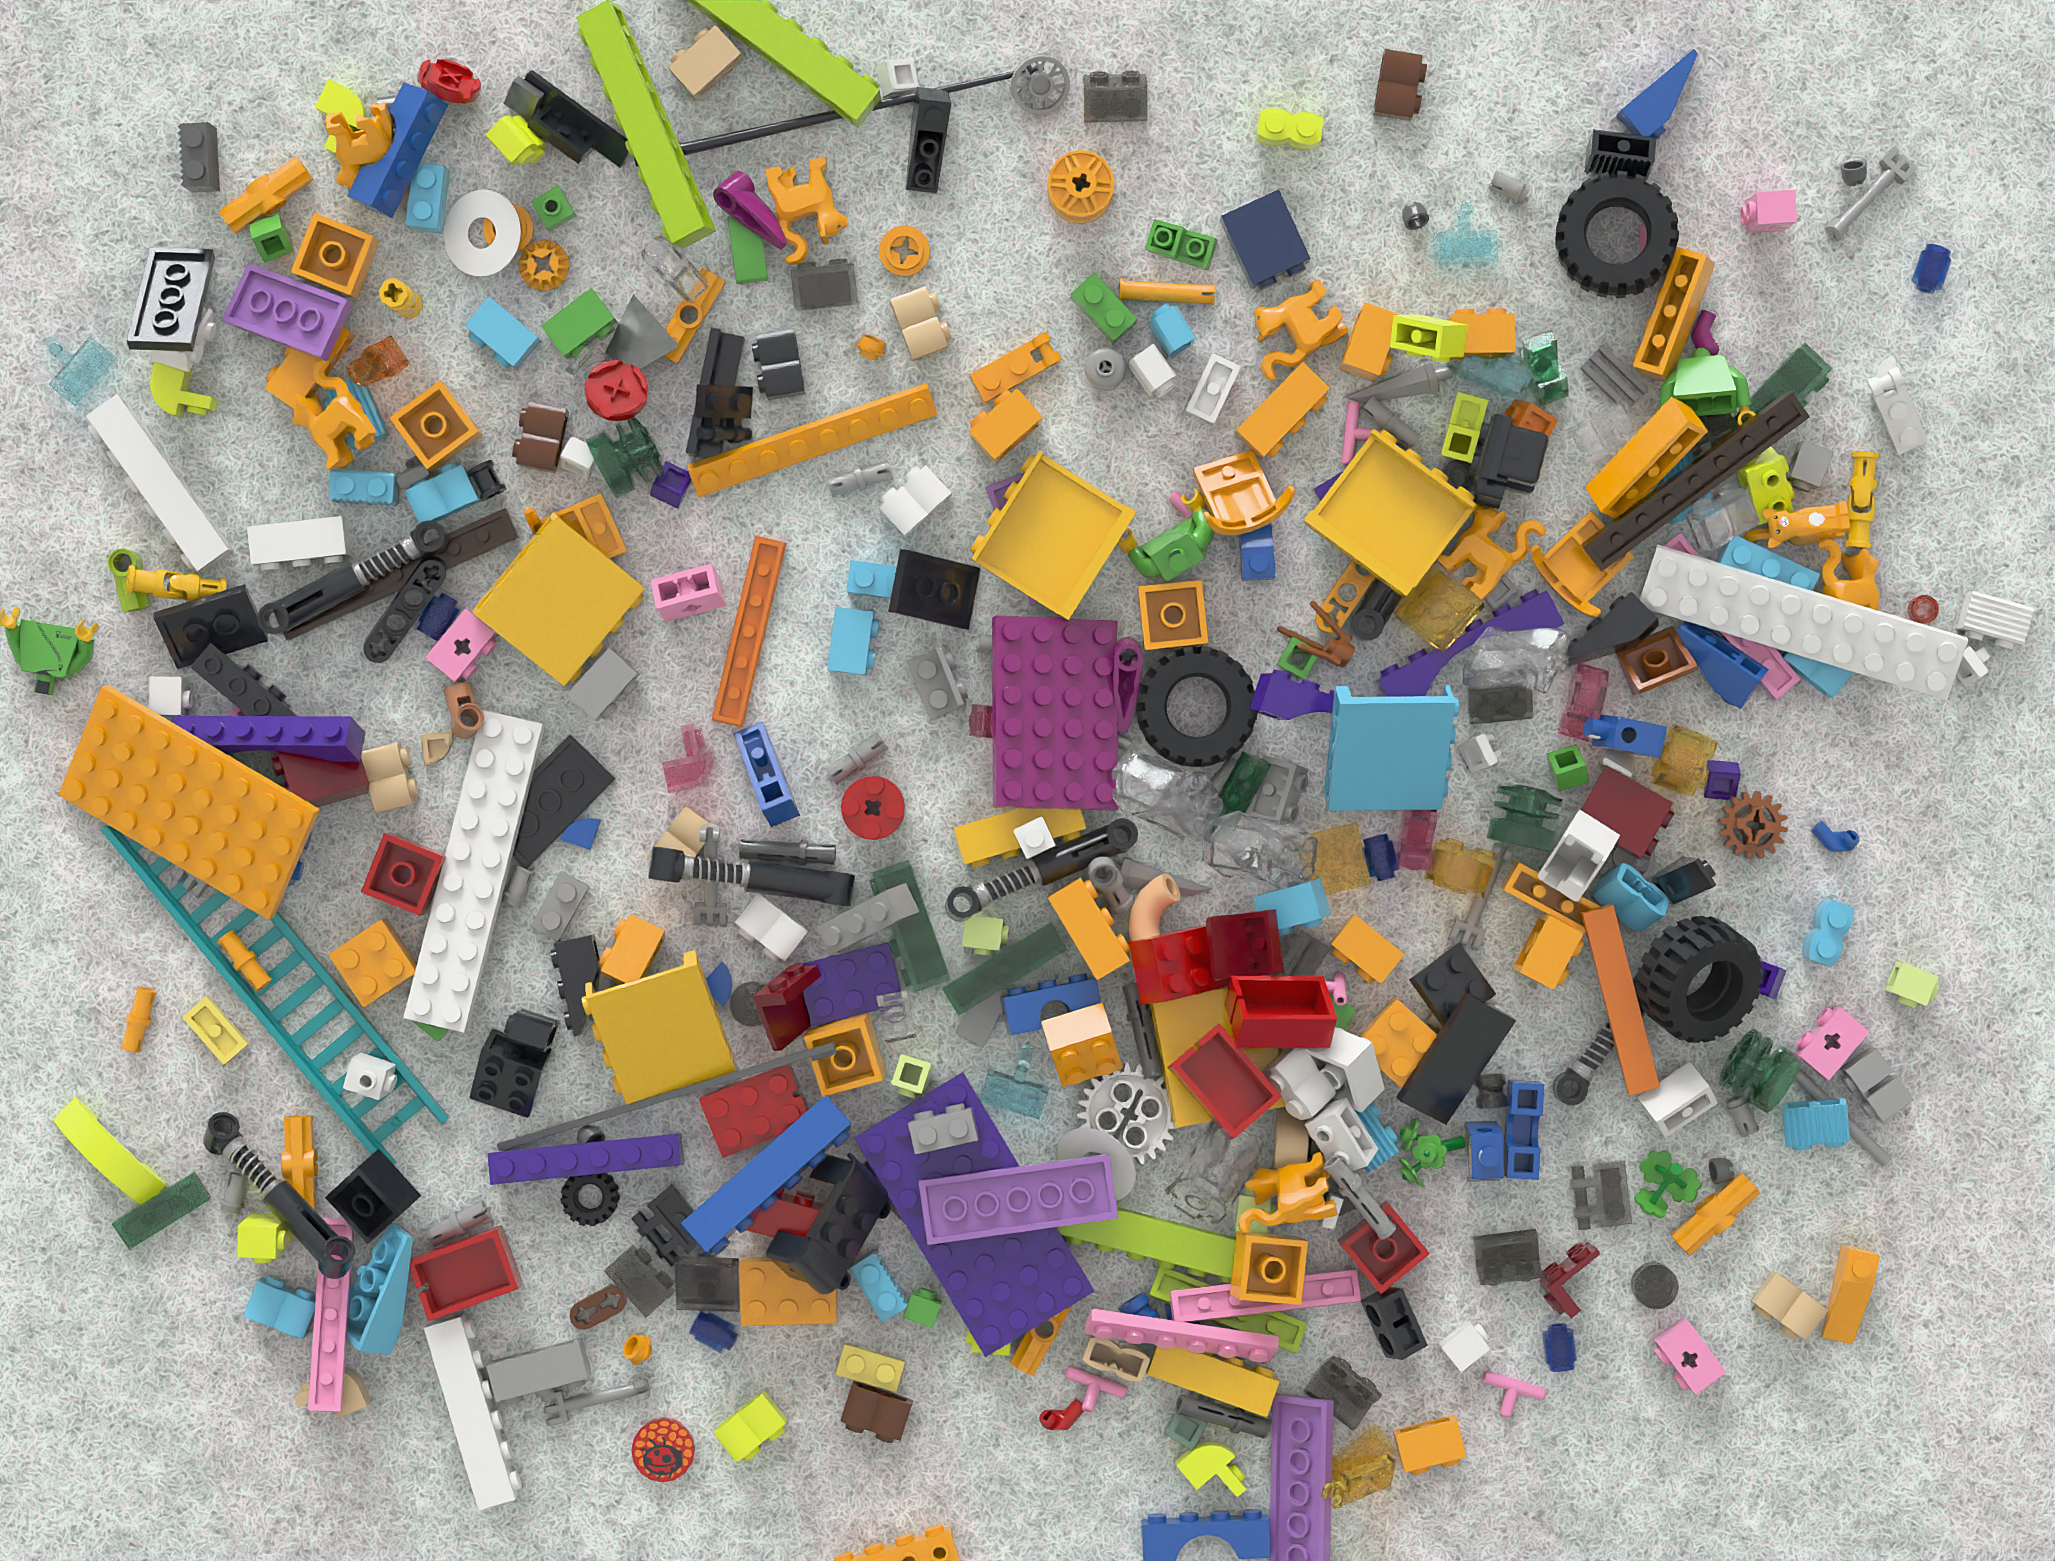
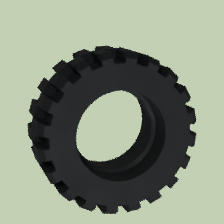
M1618 171L1617 175H1609L1608 172L1599 174L1597 179L1591 180L1589 178L1581 184L1578 190H1573L1568 196L1565 205L1562 206L1555 237L1558 259L1561 266H1564L1567 270V276L1572 281L1576 280L1580 284V288L1586 292L1591 290L1598 293L1597 296L1604 298L1607 295H1613L1616 299L1625 298L1626 295L1632 293L1637 295L1642 293L1648 286L1652 287L1657 283L1663 273H1666L1679 240L1677 213L1673 212L1671 207L1673 203L1668 195L1664 197L1660 192L1661 188L1655 183L1652 185L1645 181L1646 177L1636 174V177L1627 176V172ZM1605 208H1627L1639 215L1646 226V245L1643 251L1628 263L1611 264L1597 258L1588 246L1586 238L1588 224L1595 214Z
M1206 646L1183 647L1163 656L1145 674L1139 686L1136 701L1138 725L1150 747L1164 759L1181 766H1211L1229 759L1250 738L1258 713L1249 710L1255 693L1253 681L1250 675L1242 668L1243 666L1237 660L1235 661L1228 656L1229 654ZM1190 677H1203L1213 681L1222 690L1226 699L1227 708L1223 722L1214 732L1202 737H1192L1181 733L1172 725L1167 714V700L1171 690L1180 681Z
M1694 916L1691 917V920L1685 918L1677 921L1675 927L1668 926L1662 931L1663 935L1659 939L1655 937L1650 943L1651 949L1648 953L1645 952L1641 959L1643 965L1642 968H1638L1637 980L1640 983H1636L1639 1004L1647 1013V1016L1675 1038L1681 1041L1685 1040L1688 1043L1713 1041L1715 1036L1723 1037L1730 1033L1729 1029L1733 1026L1738 1027L1743 1022L1741 1019L1746 1013L1750 1014L1754 1008L1752 1003L1754 999H1758L1761 992L1758 986L1763 982V971L1760 970L1762 968L1761 957L1758 955L1756 947L1747 938L1718 918ZM1712 963L1710 974L1703 985L1692 994L1686 996L1689 985L1696 974Z

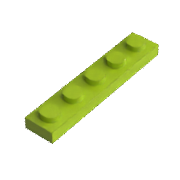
M1159 1266L1148 1297L1170 1305V1291L1209 1287L1212 1285L1172 1269ZM1280 1312L1209 1320L1232 1330L1279 1336L1278 1348L1293 1354L1298 1352L1308 1324Z

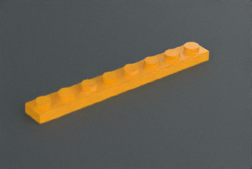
M927 383L697 461L687 465L697 495L701 497L934 417L938 414Z

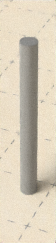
M1799 1069L1792 1076L1814 1100L1831 1099L1802 1069ZM1848 1115L1850 1135L1882 1166H1885L1892 1157Z

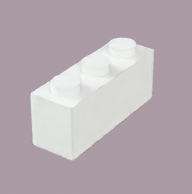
M343 516L247 527L251 565L261 566V571L279 570L280 564L291 562L293 568L312 566L311 560L324 559V564L342 563L343 557L351 556L347 518Z

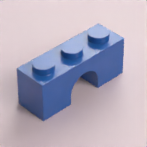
M1087 973L1069 976L1068 983L1057 985L1056 979L1037 983L1038 989L1026 991L1025 986L1007 989V996L1000 997L1007 1034L1016 1035L1042 1029L1040 1021L1041 1009L1046 1003L1053 1000L1063 1003L1067 1013L1101 1003L1097 979L1093 977L1088 978Z
M1508 1079L1503 1151L1504 1176L1506 1178L1539 1180L1541 1148L1538 1144V1126L1540 1116H1543L1545 1086L1540 1081Z

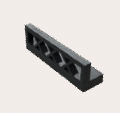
M711 327L700 384L735 386L745 337L724 333L721 329ZM694 408L686 453L689 456L704 459L721 454L724 440H721L719 443H708L706 440L697 438L696 430L698 427H704V417H696ZM720 418L721 427L726 426V418Z

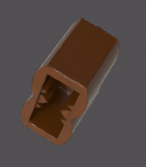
M1390 49L1384 50L1373 115L1411 121L1413 114H1419L1422 95H1416L1418 82L1424 83L1427 71V64L1422 63L1423 55Z
M529 402L528 408H522L519 426L523 427L521 440H515L512 457L517 458L516 464L518 466L556 474L569 416L567 409Z
M853 1381L840 1421L846 1423V1429L856 1433H863L864 1430L876 1433L875 1438L887 1443H893L894 1439L901 1441L913 1400Z

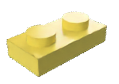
M209 996L203 998L182 1017L223 1065L231 1061L250 1044Z
M845 1343L836 1375L897 1392L905 1360Z

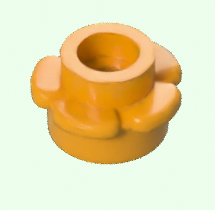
M862 334L860 342H856V346L860 348L859 354L863 357L877 360L878 356L885 355L883 350L886 342L879 338Z
M631 1335L623 1347L625 1358L631 1360L633 1365H639L641 1361L648 1360L652 1353L651 1341L646 1335Z

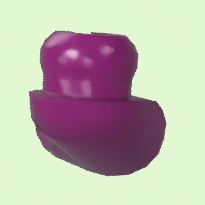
M1702 310L1691 332V340L1696 349L1705 348L1711 356H1715L1719 353L1720 349L1710 333V329L1716 315Z

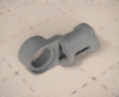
M1098 857L1092 860L1088 866L1090 881L1098 892L1105 896L1109 912L1111 914H1120L1127 911L1134 904L1135 898L1126 891L1123 885V877L1114 861L1108 857ZM1101 867H1108L1112 870L1111 873L1104 875L1100 879L1094 876L1096 870Z

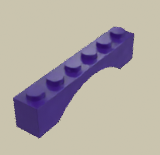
M1534 589L1519 597L1522 601L1521 604L1511 608L1508 603L1492 612L1494 618L1483 623L1480 618L1464 626L1466 633L1455 638L1453 633L1436 641L1438 648L1427 653L1425 648L1408 656L1410 663L1399 668L1397 663L1380 671L1382 678L1376 680L1384 697L1426 696L1431 683L1439 671L1455 655L1468 646L1497 637H1520L1534 640L1565 623L1548 591L1539 593L1537 589Z
M1273 669L1272 673L1260 674L1249 709L1276 720H1291L1298 716L1315 712L1332 714L1335 691L1330 690L1329 694L1319 690L1320 685L1307 680H1302L1301 683L1290 680L1291 674Z
M174 716L173 721L177 726L227 755L243 751H280L311 756L330 762H360L366 734L351 716Z
M681 1133L487 1153L490 1185L684 1165Z

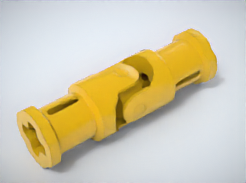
M396 278L385 280L379 289L381 301L406 319L418 316L423 308V301L420 295Z
M1864 451L1851 452L1854 463L1852 478L1849 479L1848 485L1852 492H1850L1847 499L1850 529L1847 541L1843 542V547L1872 549V543L1869 542L1871 523L1875 521L1876 498L1874 493L1872 495L1871 493L1878 486L1875 472L1876 460L1880 459V454ZM1863 462H1866L1865 476L1863 475ZM1851 506L1858 509L1871 507V511L1868 513H1857L1851 509Z
M129 565L125 591L126 594H131L132 592L152 594L154 598L183 599L189 602L226 590L227 581L226 578L222 577L220 580L200 578L199 574L191 573L184 575L179 572L156 569L155 572L137 570L134 566ZM170 578L169 584L165 589L164 580Z

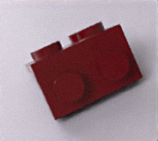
M1276 909L1207 917L1206 934L1210 954V967L1214 980H1227L1231 976H1263L1284 973Z
M802 963L791 965L753 995L767 1038L774 1051L783 1050L811 1026L802 991L821 977L817 965L803 966Z
M1579 1242L1572 1246L1566 1252L1568 1257L1559 1265L1557 1262H1553L1541 1272L1543 1277L1538 1280L1547 1292L1543 1297L1551 1308L1559 1315L1565 1313L1571 1319L1581 1310L1561 1285L1600 1255L1599 1250L1589 1242H1586L1584 1245Z

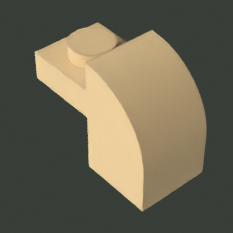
M1277 1110L1271 1169L1276 1170L1289 1163H1307L1309 1133L1305 1123L1308 1119L1299 1120L1290 1115L1288 1111Z
M345 1367L342 1412H335L337 1419L363 1409L372 1402L361 1377L348 1367ZM310 1381L301 1384V1391L293 1396L298 1408L308 1404Z

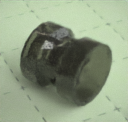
M1482 1074L1474 1083V1086L1478 1088V1096L1475 1098L1476 1108L1490 1109L1508 1106L1507 1096L1503 1091V1087L1506 1084L1505 1074Z

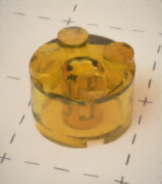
M1673 724L1666 733L1667 736L1671 737L1670 741L1663 745L1661 758L1655 759L1651 774L1655 778L1651 783L1685 796H1693L1697 788L1702 789L1706 783L1709 771L1705 770L1707 760L1713 758L1717 742L1711 740L1709 736Z
M1451 838L1440 839L1439 843L1436 842L1423 880H1433V885L1463 895L1470 891L1475 893V898L1484 899L1496 863L1493 860L1494 853L1481 848H1476L1475 850L1464 849L1463 842Z

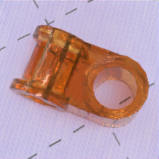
M388 336L378 343L365 348L362 352V357L355 359L349 364L348 374L356 384L369 386L379 380L396 375L399 371L406 368L410 361L392 336Z

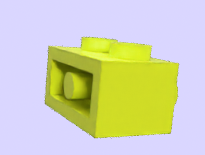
M1419 314L1393 315L1390 348L1404 350L1408 356L1425 357V355L1431 356L1432 361L1448 363L1451 357H1464L1468 325Z
M1771 446L1737 471L1745 510L1758 526L1768 522L1763 517V510L1774 509L1776 511L1785 510L1789 513L1793 512L1791 499H1794V491L1791 484L1787 481L1785 474L1789 472L1788 463L1782 454L1778 455Z
M251 1213L238 1225L237 1257L253 1258L255 1263H270L272 1259H276L286 1249L288 1243H292L293 1234L274 1214Z

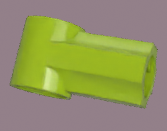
M124 548L114 550L109 555L108 567L114 576L122 612H135L151 607L148 593L132 592L131 594H126L127 571L123 572L119 567L120 559L128 555L132 560L131 566H134L137 570H142L143 560L141 556L135 551Z

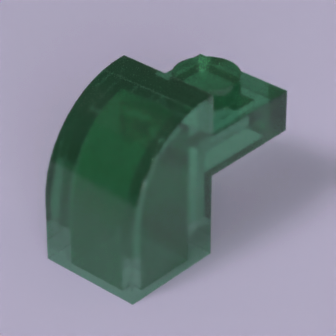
M1553 331L1537 334L1522 341L1523 350L1519 351L1520 360L1538 406L1541 407L1569 397L1568 377L1558 359L1557 339Z

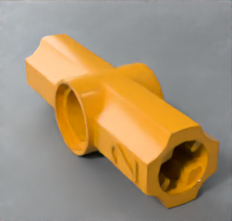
M296 156L272 174H265L251 182L246 187L245 193L231 201L219 212L227 225L237 235L262 216L267 217L277 211L276 207L278 210L287 203L289 197L310 184L314 179Z
M704 268L700 270L683 301L677 305L675 314L666 328L667 333L675 340L679 347L664 355L665 358L679 364L697 331L704 325L705 318L725 286L726 281ZM689 308L698 311V318L692 324H686L682 321L683 312Z
M313 1115L285 1116L283 1122L285 1150L282 1152L281 1159L282 1175L316 1211L315 1178L318 1175V1163H315V1161H318V1153L314 1149Z
M1740 1172L1717 1194H1710L1704 1199L1705 1203L1701 1202L1694 1209L1695 1213L1670 1235L1690 1256L1713 1235H1719L1729 1228L1736 1220V1215L1761 1193Z
M1072 1306L1048 1319L1054 1326L1051 1333L1042 1335L1035 1328L1025 1333L1009 1363L1020 1371L1034 1376L1051 1343L1057 1337L1059 1329Z

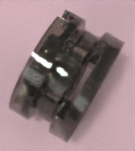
M745 982L738 986L731 995L729 1003L731 1014L742 1025L753 1027L763 1024L753 999V995L766 986L762 982Z
M1644 1263L1634 1271L1631 1277L1630 1285L1633 1295L1648 1308H1665L1677 1297L1679 1290L1677 1277L1668 1267L1661 1263Z

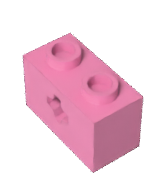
M1795 190L1756 192L1747 199L1745 206L1740 208V220L1742 225H1746V232L1785 231L1797 222Z
M712 564L650 580L656 609L665 622L726 606L721 578Z
M465 608L425 658L454 682H460L462 678L467 681L477 670L478 666L475 665V662L483 654L487 657L497 646L498 642L495 638L498 636V633L476 617L470 609ZM470 640L471 642L468 647L471 649V652L469 654H459L461 651V647L458 645L459 642H468Z
M1835 1005L1832 1009L1827 1007L1820 1013L1816 1019L1818 1025L1811 1033L1807 1031L1799 1038L1795 1045L1798 1049L1794 1053L1826 1080L1831 1079L1870 1032L1845 1010ZM1825 1035L1833 1036L1832 1041L1834 1045L1832 1047L1826 1045Z
M1684 1317L1653 1339L1658 1346L1654 1352L1665 1366L1671 1363L1677 1371L1673 1377L1683 1391L1689 1388L1697 1395L1726 1373L1696 1330ZM1685 1351L1691 1354L1692 1362L1689 1364L1683 1361L1684 1357L1682 1354Z

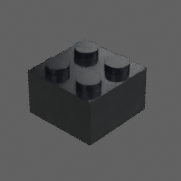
M377 1149L334 1188L325 1199L358 1235L369 1244L422 1195L380 1149Z

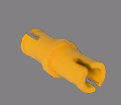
M234 930L229 931L217 941L234 962V969L242 972L253 986L255 992L262 990L272 981V978L268 976L255 959L257 957L255 952L247 949Z
M137 986L131 1013L126 1015L125 1020L128 1021L120 1046L121 1049L134 1053L141 1052L146 1028L152 1022L150 1013L155 995H157V991L154 989Z

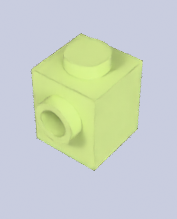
M973 915L969 920L965 921L962 947L975 948L974 954L993 956L994 950L1000 951V945L1007 944L1009 926L1003 925L1004 918Z
M1896 961L1885 991L1899 996L1897 1002L1915 1009L1917 1004L1927 1006L1928 1002H1932L1938 993L1939 984L1936 983L1938 976Z
M901 1054L891 1085L899 1087L898 1094L916 1099L917 1093L925 1095L934 1065Z
M1246 1188L1245 1193L1238 1192L1234 1222L1235 1233L1240 1231L1238 1224L1240 1216L1245 1211L1251 1208L1263 1209L1269 1214H1274L1276 1212V1204L1271 1203L1270 1198L1265 1203L1256 1206V1195L1253 1190ZM1254 1220L1250 1223L1249 1232L1267 1234L1268 1226L1260 1223L1258 1220Z

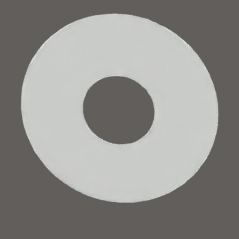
M476 190L467 193L452 206L444 224L446 252L453 264L469 275L489 276L499 272L510 263L519 246L521 227L518 214L511 202L495 191ZM481 217L491 220L496 229L493 243L484 249L474 247L468 237L471 223Z
M1078 1128L1065 1134L1057 1147V1161L1082 1158L1088 1152H1097L1101 1155L1109 1154L1116 1201L1123 1199L1131 1192L1136 1180L1135 1165L1129 1152L1117 1139L1106 1132L1093 1128Z

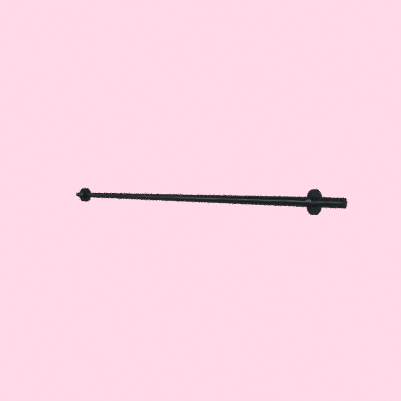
M1030 64L1026 67L1030 75L1038 71L1037 66L1031 67ZM1014 71L933 89L947 90L948 93L1010 79ZM915 93L882 99L872 111L913 102ZM832 110L680 143V146L685 156L842 119L843 117ZM634 158L635 165H636V167H637V166H639V165H638V163H637L636 158Z

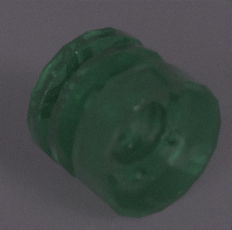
M635 416L627 420L632 430L629 434H627L620 422L615 424L619 439L613 441L606 431L586 439V443L601 474L617 499L636 490L632 477L633 474L638 473L646 483L651 482L646 470L649 466H651L658 478L665 475L661 454L652 436Z
M1518 784L1509 786L1497 785L1496 793L1510 796L1509 802L1494 801L1493 806L1506 811L1505 818H1490L1486 838L1552 852L1556 832L1544 827L1543 822L1544 820L1559 819V814L1547 812L1546 808L1547 805L1562 807L1563 799L1557 798L1546 790Z
M1752 1028L1728 1055L1719 1077V1084L1726 1089L1732 1087V1092L1738 1096L1744 1093L1750 1086L1747 1102L1768 1113L1776 1107L1792 1085L1801 1065V1057L1784 1046H1780L1770 1055L1773 1040L1769 1037L1762 1039V1033Z

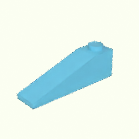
M391 1223L373 1248L372 1259L366 1266L361 1265L356 1271L358 1278L350 1286L347 1340L361 1352L390 1355L402 1328L413 1237L397 1223Z

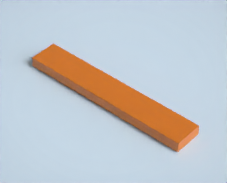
M755 535L711 719L713 721L743 728L787 544L785 542Z
M1608 904L1583 911L1581 916L1626 1092L1631 1096L1659 1088L1660 1085L1614 905Z

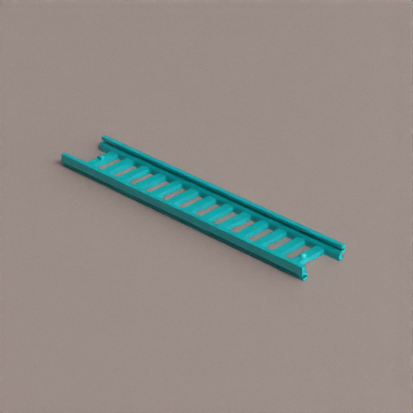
M109 825L100 830L371 1155L377 1149H380L393 1165L397 1163L381 1142L424 1106L428 1108L441 1125L450 1118L278 911L275 917L270 919L275 926L250 946L248 950L254 951L257 955L255 959H257L284 936L295 951L267 973L272 978V981L262 990L255 992L253 986L250 987L239 974L241 971L234 969V962L230 963L219 950L221 945L217 941L231 930H234L237 934L258 917L259 914L249 908L245 909L210 939L199 924L231 897L218 891L194 912L189 914L178 901L190 891L183 887L188 875L169 890L158 876L173 864L172 862L160 857L149 866L138 853L144 847L133 839L128 841L123 833ZM302 961H305L316 975L274 1010L270 1011L259 997ZM325 985L336 999L291 1036L280 1021L320 987ZM345 1009L356 1024L311 1060L300 1045ZM364 1033L376 1046L368 1055L379 1059L385 1057L388 1062L396 1064L395 1070L397 1072L394 1075H397V1082L394 1090L406 1082L417 1095L373 1133L361 1118L391 1093H388L380 1100L366 1097L354 1108H351L340 1095L346 1090L343 1088L347 1072L331 1084L320 1071Z

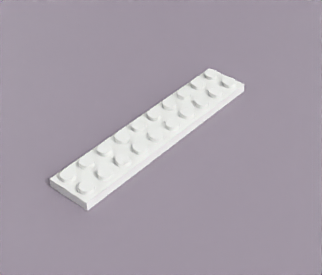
M1658 544L1639 599L1651 611L1945 700L1948 699L1968 643L1967 637Z
M482 710L484 721L476 732L445 853L446 857L442 865L403 1017L467 1033L545 729V725L542 723Z

